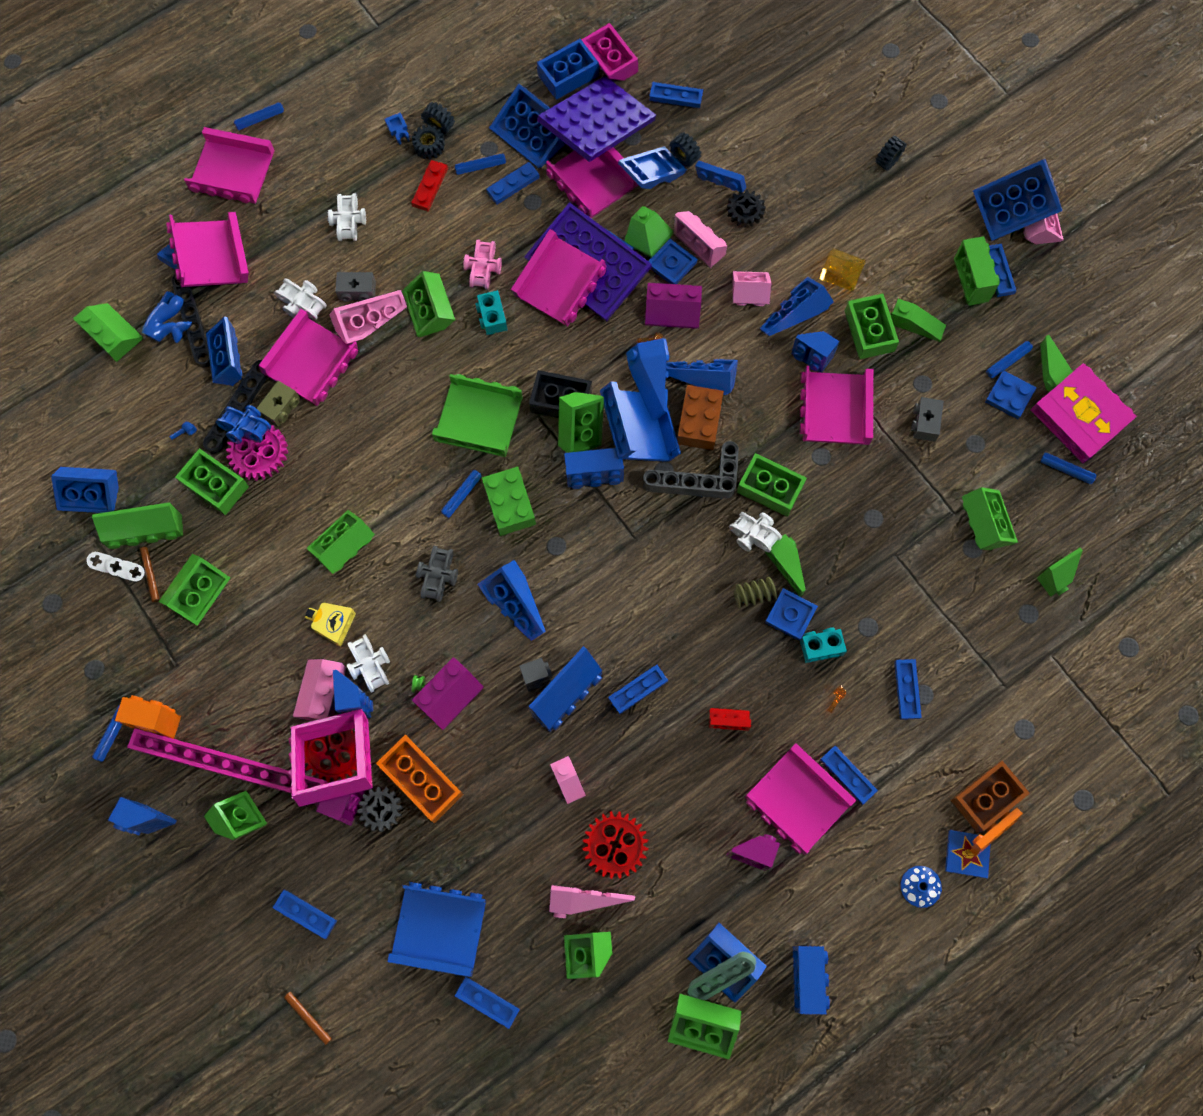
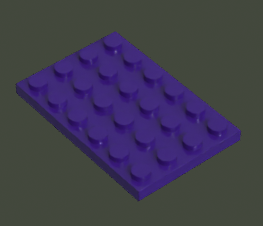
M604 76L538 115L537 121L590 162L655 121L656 114L624 91V89L620 88L611 79Z
M569 202L524 258L529 262L551 229L564 242L599 262L603 259L606 264V272L596 282L595 290L587 296L585 306L607 322L651 269L652 264Z

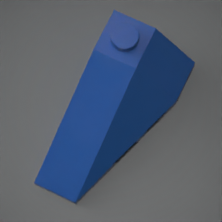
M807 277L790 292L792 296L788 301L784 300L780 304L781 309L778 312H774L761 326L760 330L766 335L771 336L826 311L834 303L826 288Z
M664 338L637 343L626 352L629 370L654 421L667 412L668 390L665 388V380L669 375V372L666 371L669 351L667 341Z
M713 359V363H704L703 360H696V362L688 365L685 361L666 362V371L669 372L668 376L697 387L724 391L723 395L731 393L734 388L738 360Z
M515 560L504 565L477 584L486 599L492 605L495 603L502 610L501 613L505 617L508 615L514 621V625L531 641L546 632L525 575Z

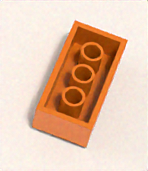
M406 734L376 762L386 775L434 824L464 795Z

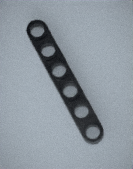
M176 275L172 277V285L175 295L182 297L183 294H190L189 299L183 301L182 308L180 309L183 322H192L191 326L193 324L199 325L196 331H190V328L186 330L194 360L198 366L207 368L210 366L207 338L192 286L181 287V285H177L178 280H176ZM188 309H194L192 315H185ZM197 340H203V344L201 346H194ZM202 355L208 356L205 362H199V358Z
M258 360L252 365L226 407H232L243 413L246 411V406L252 403L268 378L265 374L257 372L262 360ZM256 380L257 384L255 387L249 388L247 386L249 381ZM246 395L247 400L245 402H238L239 396ZM225 408L218 418H221L223 416V414L225 413ZM216 422L203 441L204 448L211 454L218 453L228 440L226 436L228 431L219 433V426ZM210 441H217L215 448H208Z

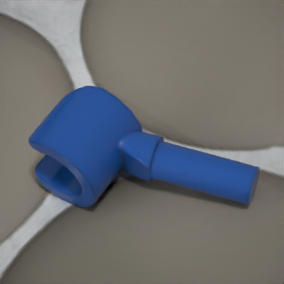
M184 422L182 428L170 435V438L173 440L185 432L188 435H192L197 431V428L190 422Z

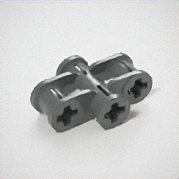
M434 545L429 565L419 562L416 578H425L421 590V598L425 599L427 597L441 602L446 582L455 586L458 569L450 570L453 549H440Z

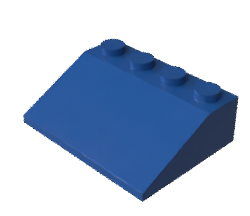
M520 84L517 85L489 127L538 168H542L546 161H549L566 144L537 121L538 115L547 111L550 107Z
M1046 159L973 190L991 241L1063 211Z
M584 646L529 705L532 717L549 732L553 729L556 731L563 723L562 718L566 714L569 716L575 710V704L579 699L583 701L589 694L588 689L592 685L596 686L603 678L601 677L602 669Z

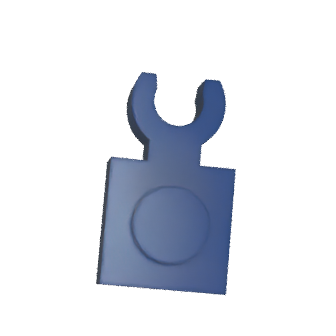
M401 113L385 118V123L391 135H396L399 145L401 144V137H406L407 141H410L407 132L408 128Z

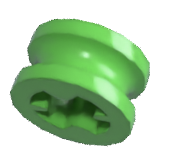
M414 675L412 693L420 692L425 687V676L418 678L417 675Z

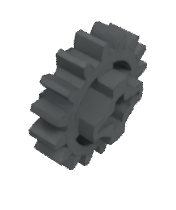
M377 787V792L370 789L369 796L363 795L365 801L358 803L362 806V809L357 811L363 814L359 819L360 821L366 820L364 826L367 828L372 825V831H375L378 827L379 831L383 832L385 826L390 830L391 823L398 824L397 820H395L396 817H402L398 810L403 809V806L397 804L401 799L399 797L394 798L396 795L394 791L389 794L388 788H385L383 792L380 787ZM384 796L388 797L392 804L385 803ZM374 799L375 801L370 806H368L371 800ZM380 805L385 808L381 811V814L376 811V809L380 808ZM392 813L391 817L386 821V817ZM368 815H374L377 823L373 822Z

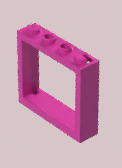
M362 709L291 727V738H289L291 752L289 753V760L292 769L289 770V776L292 781V787L289 788V791L292 793V800L294 799L299 807L373 788L369 723ZM355 728L357 776L305 789L304 741Z

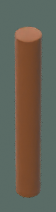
M142 547L140 548L151 600L152 602H158L160 598L148 548Z
M289 992L284 999L321 1041L327 1045L332 1038L296 997Z

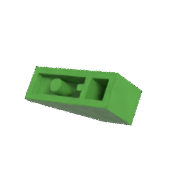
M898 298L891 315L894 326L938 342L941 341L946 325L916 304Z
M1047 335L1040 344L1043 382L1045 383L1046 390L1050 392L1073 371L1050 335Z
M784 534L782 539L777 540L771 547L772 550L770 552L765 551V553L801 597L806 589L796 548L797 545L791 537L788 538Z

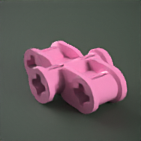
M477 240L474 257H469L468 254H465L464 271L472 270L470 274L471 288L478 286L489 289L491 272L500 274L502 259H494L495 241L488 243Z

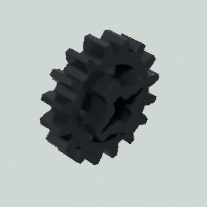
M746 189L745 193L739 192L738 195L733 193L732 198H729L727 204V216L732 217L731 222L737 221V226L742 223L744 228H746L747 224L753 227L754 222L758 224L760 219H763L766 208L764 206L765 201L760 200L761 195L755 196V191L750 194L748 189Z

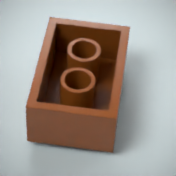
M687 385L678 432V445L714 450L724 391Z
M1000 761L950 801L972 828L979 833L986 830L1030 793L1003 761Z

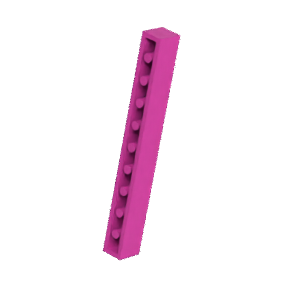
M134 728L127 747L144 754L292 794L289 791V788L292 787L289 770ZM305 775V789L329 783L325 780Z

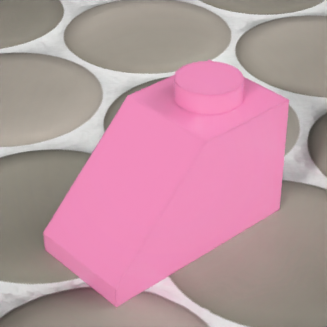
M569 756L550 764L567 804L586 796Z

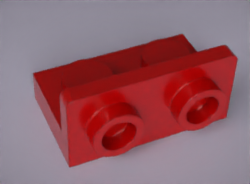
M711 708L709 728L749 731L751 728L750 712L747 710Z

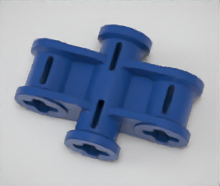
M251 405L246 406L244 413L227 406L223 416L216 420L220 428L228 431L226 433L227 438L236 444H241L243 436L261 443L266 431H270L272 428L266 420L259 418L261 416L260 411Z

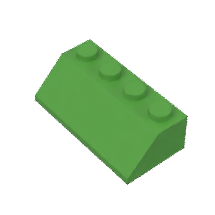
M170 502L92 514L100 542L109 549H117L122 545L136 546L141 542L155 543L160 539L174 540L179 536H183L182 514Z

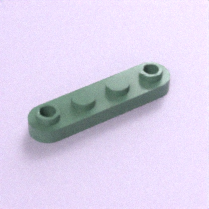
M740 952L692 980L689 984L688 995L704 1001L753 973L756 966L755 957L748 952Z

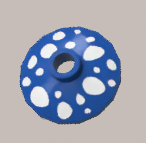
M915 866L908 869L900 883L901 892L905 900L918 908H927L934 905L942 892L941 881L938 875L932 869L925 866ZM921 882L925 883V890L920 889Z

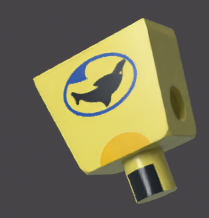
M322 603L318 611L308 608L305 618L313 621L311 628L316 633L341 647L356 613L349 607Z

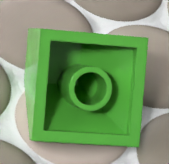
M642 206L631 218L625 242L634 247L635 250L652 258L674 232L655 211Z
M1081 548L1056 562L1037 577L1050 597L1056 593L1060 596L1069 590L1067 586L1073 582L1083 551Z
M247 791L213 804L204 816L214 833L232 840L267 824Z
M611 932L564 936L567 979L599 977L612 955Z

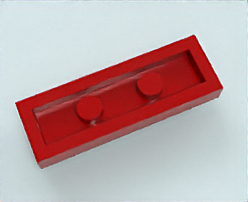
M434 160L430 161L411 202L412 207L429 212L448 170L447 164Z

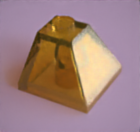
M832 248L823 267L820 279L854 291L866 260Z

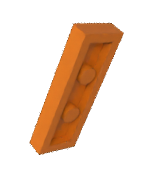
M1015 808L1012 812L1008 811L1000 817L1002 821L998 824L994 822L986 829L988 833L984 836L979 834L972 841L974 844L970 850L975 857L1017 822L1023 813L1018 808Z

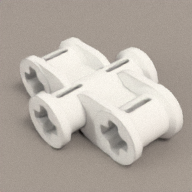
M356 193L346 196L338 194V211L328 210L329 225L337 224L338 241H342V239L357 241V223L366 225L365 209L357 211L358 200Z
M285 278L282 286L274 291V294L281 301L288 304L283 307V310L294 318L299 310L303 309L307 312L308 317L317 320V315L320 311L327 307L323 300L313 295V293L318 291L317 288L307 280H304L303 286L299 287Z
M741 512L736 522L729 525L730 530L738 537H741L736 540L738 545L748 552L752 549L751 546L753 544L766 552H770L775 542L782 539L781 534L771 527L774 524L772 518L763 512L759 514L757 520Z
M92 552L87 557V565L92 569L106 573L109 572L111 575H118L131 581H139L144 576V569L139 564L125 560L122 561L119 558H113L100 552ZM99 555L102 563H98L96 566L92 565L93 562L90 561V558ZM116 561H118L119 566H121V569H117L116 572L112 571L113 568L110 567V564H114ZM135 567H138V571L141 572L140 576L136 575V577L133 578L132 574L129 573L130 569L134 570Z
M366 634L363 635V638L353 643L349 642L348 646L356 660L353 664H347L353 679L356 680L357 676L362 674L371 693L374 692V689L384 684L388 685L389 681L381 667L384 663H390L384 648L381 647L379 651L374 653Z

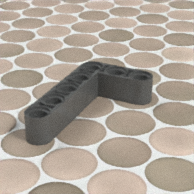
M727 441L723 444L720 454L719 475L648 470L643 477V487L649 492L730 498L734 495L736 488L738 445L733 441ZM731 450L734 454L728 455L725 451ZM729 467V468H731L733 471H732V472H726V471H724V468ZM653 478L656 482L651 484L647 480ZM673 480L675 484L668 485L666 481ZM692 482L694 486L688 487L684 483ZM709 483L713 487L708 489L704 487V484ZM729 485L732 489L725 490L722 486Z

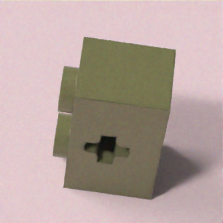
M277 381L257 409L260 411L262 418L279 427L281 423L287 420L291 410L297 407L300 397L295 390Z

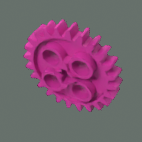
M272 425L270 431H266L263 437L265 439L261 443H257L244 436L241 444L228 442L227 444L230 448L226 449V452L229 454L226 458L230 461L229 465L233 468L234 472H239L240 477L246 475L247 480H250L253 476L255 481L258 480L259 476L265 480L266 474L272 477V471L278 473L277 467H284L281 461H287L284 454L289 453L286 448L288 447L284 435H281L279 429L276 430ZM248 446L246 450L242 451L243 447ZM273 452L271 456H266L268 453ZM252 461H257L254 465H250Z

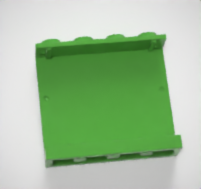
M450 374L451 385L438 428L433 429L432 433L434 441L506 457L523 398L522 390L515 386L506 387L497 382L488 383L479 378L470 379L461 374Z

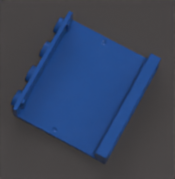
M610 382L600 390L601 396L604 397V408L619 459L669 462L681 454L668 407L667 412L654 421L640 392L619 390L617 382Z
M410 882L409 886L403 885L405 892L392 953H389L387 962L471 977L486 900L482 899L481 894L470 893V896L461 895L462 891L450 889L449 893L441 892L442 888L436 886L423 889L421 888L422 884Z

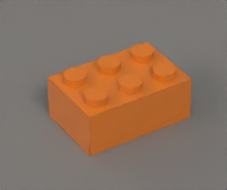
M131 695L130 698H122L115 721L132 729L136 728L174 739L181 716L175 713L176 710L163 705L162 702L150 700L149 702L141 697Z

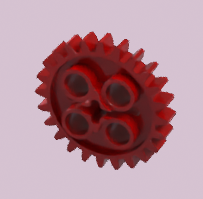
M350 729L339 732L338 734L342 736L341 741L336 740L333 734L328 735V738L323 736L304 741L305 763H308L305 770L312 769L311 776L318 773L319 779L325 776L327 782L330 781L331 777H333L334 781H338L339 776L342 780L347 778V774L350 777L353 776V770L357 771L355 730ZM315 741H321L324 747H317ZM341 752L349 753L350 758H343ZM323 759L330 760L332 765L326 766L323 763Z
M612 811L609 818L602 814L603 820L600 821L595 818L597 825L589 824L592 831H585V834L589 837V839L583 840V843L588 844L587 847L583 848V851L589 852L585 859H592L589 866L596 865V873L603 870L602 877H605L607 873H610V879H613L614 874H617L618 878L621 879L622 873L629 877V870L631 869L636 873L635 865L642 867V863L639 860L647 858L642 854L643 851L649 850V848L643 846V844L648 842V839H642L646 831L640 832L639 829L642 827V824L636 826V818L629 821V814H626L624 818L621 817L620 811L617 817H614ZM606 827H614L616 834L613 837H607L604 834ZM620 828H623L624 831L619 840L621 848L615 850L612 861L609 863L607 860L612 851L610 843L616 841ZM626 834L634 836L635 842L632 845H626L623 842V837ZM601 845L608 848L607 855L603 857L596 853L597 848ZM619 853L625 854L627 862L622 865L618 864L615 861L616 855Z

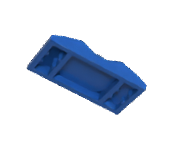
M665 146L621 159L618 162L629 176L644 189H652L664 181L670 183L687 171Z

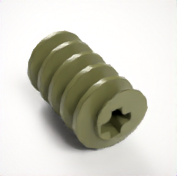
M767 577L765 582L763 579H759L758 584L754 580L751 581L750 585L748 582H744L743 588L740 584H736L734 589L738 609L741 608L742 602L748 607V601L756 605V599H758L762 604L764 597H766L768 602L771 601V596H774L777 600L776 588L770 577Z

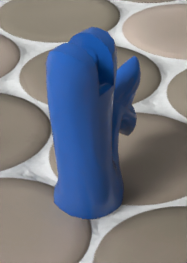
M167 291L149 314L141 333L157 342H161L168 334L172 333L175 343H178L182 339L183 332L190 328L192 322L163 323L180 311L184 299Z

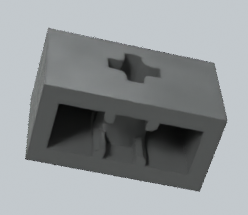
M337 272L335 292L339 300L345 302L351 300L363 301L375 297L376 280L373 272Z
M921 397L919 402L915 403L913 414H916V418L911 426V431H914L913 438L933 442L937 440L940 435L943 400Z
M542 658L519 666L528 692L550 683L549 678L552 677L548 662L544 663Z

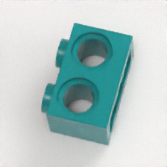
M498 290L477 295L478 302L475 305L477 313L482 315V318L479 319L481 329H485L486 335L507 331V323Z
M834 627L824 629L822 633L816 634L815 631L805 633L800 640L805 663L844 656L847 652L841 629L835 630ZM828 639H834L837 646L829 645ZM808 643H816L818 649H810Z

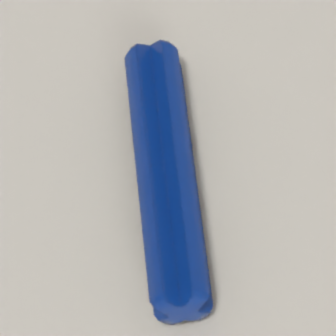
M278 102L236 119L234 124L238 130L283 113L284 109L282 104Z
M501 153L455 165V171L459 175L505 164V155Z
M1029 341L1021 344L986 371L987 375L990 378H994L1030 352L1033 348L1032 344Z
M1044 453L1041 458V463L1089 484H1092L1096 479L1095 473L1049 453Z
M473 470L443 507L441 512L445 517H451L482 476L478 471Z
M119 706L92 758L100 762L104 761L122 726L121 723L115 721Z

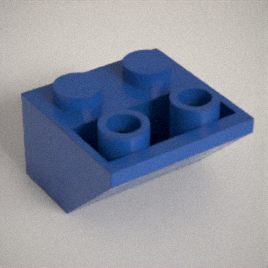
M824 331L800 334L795 339L791 354L798 361L806 363L813 371L822 373L833 359L839 341Z

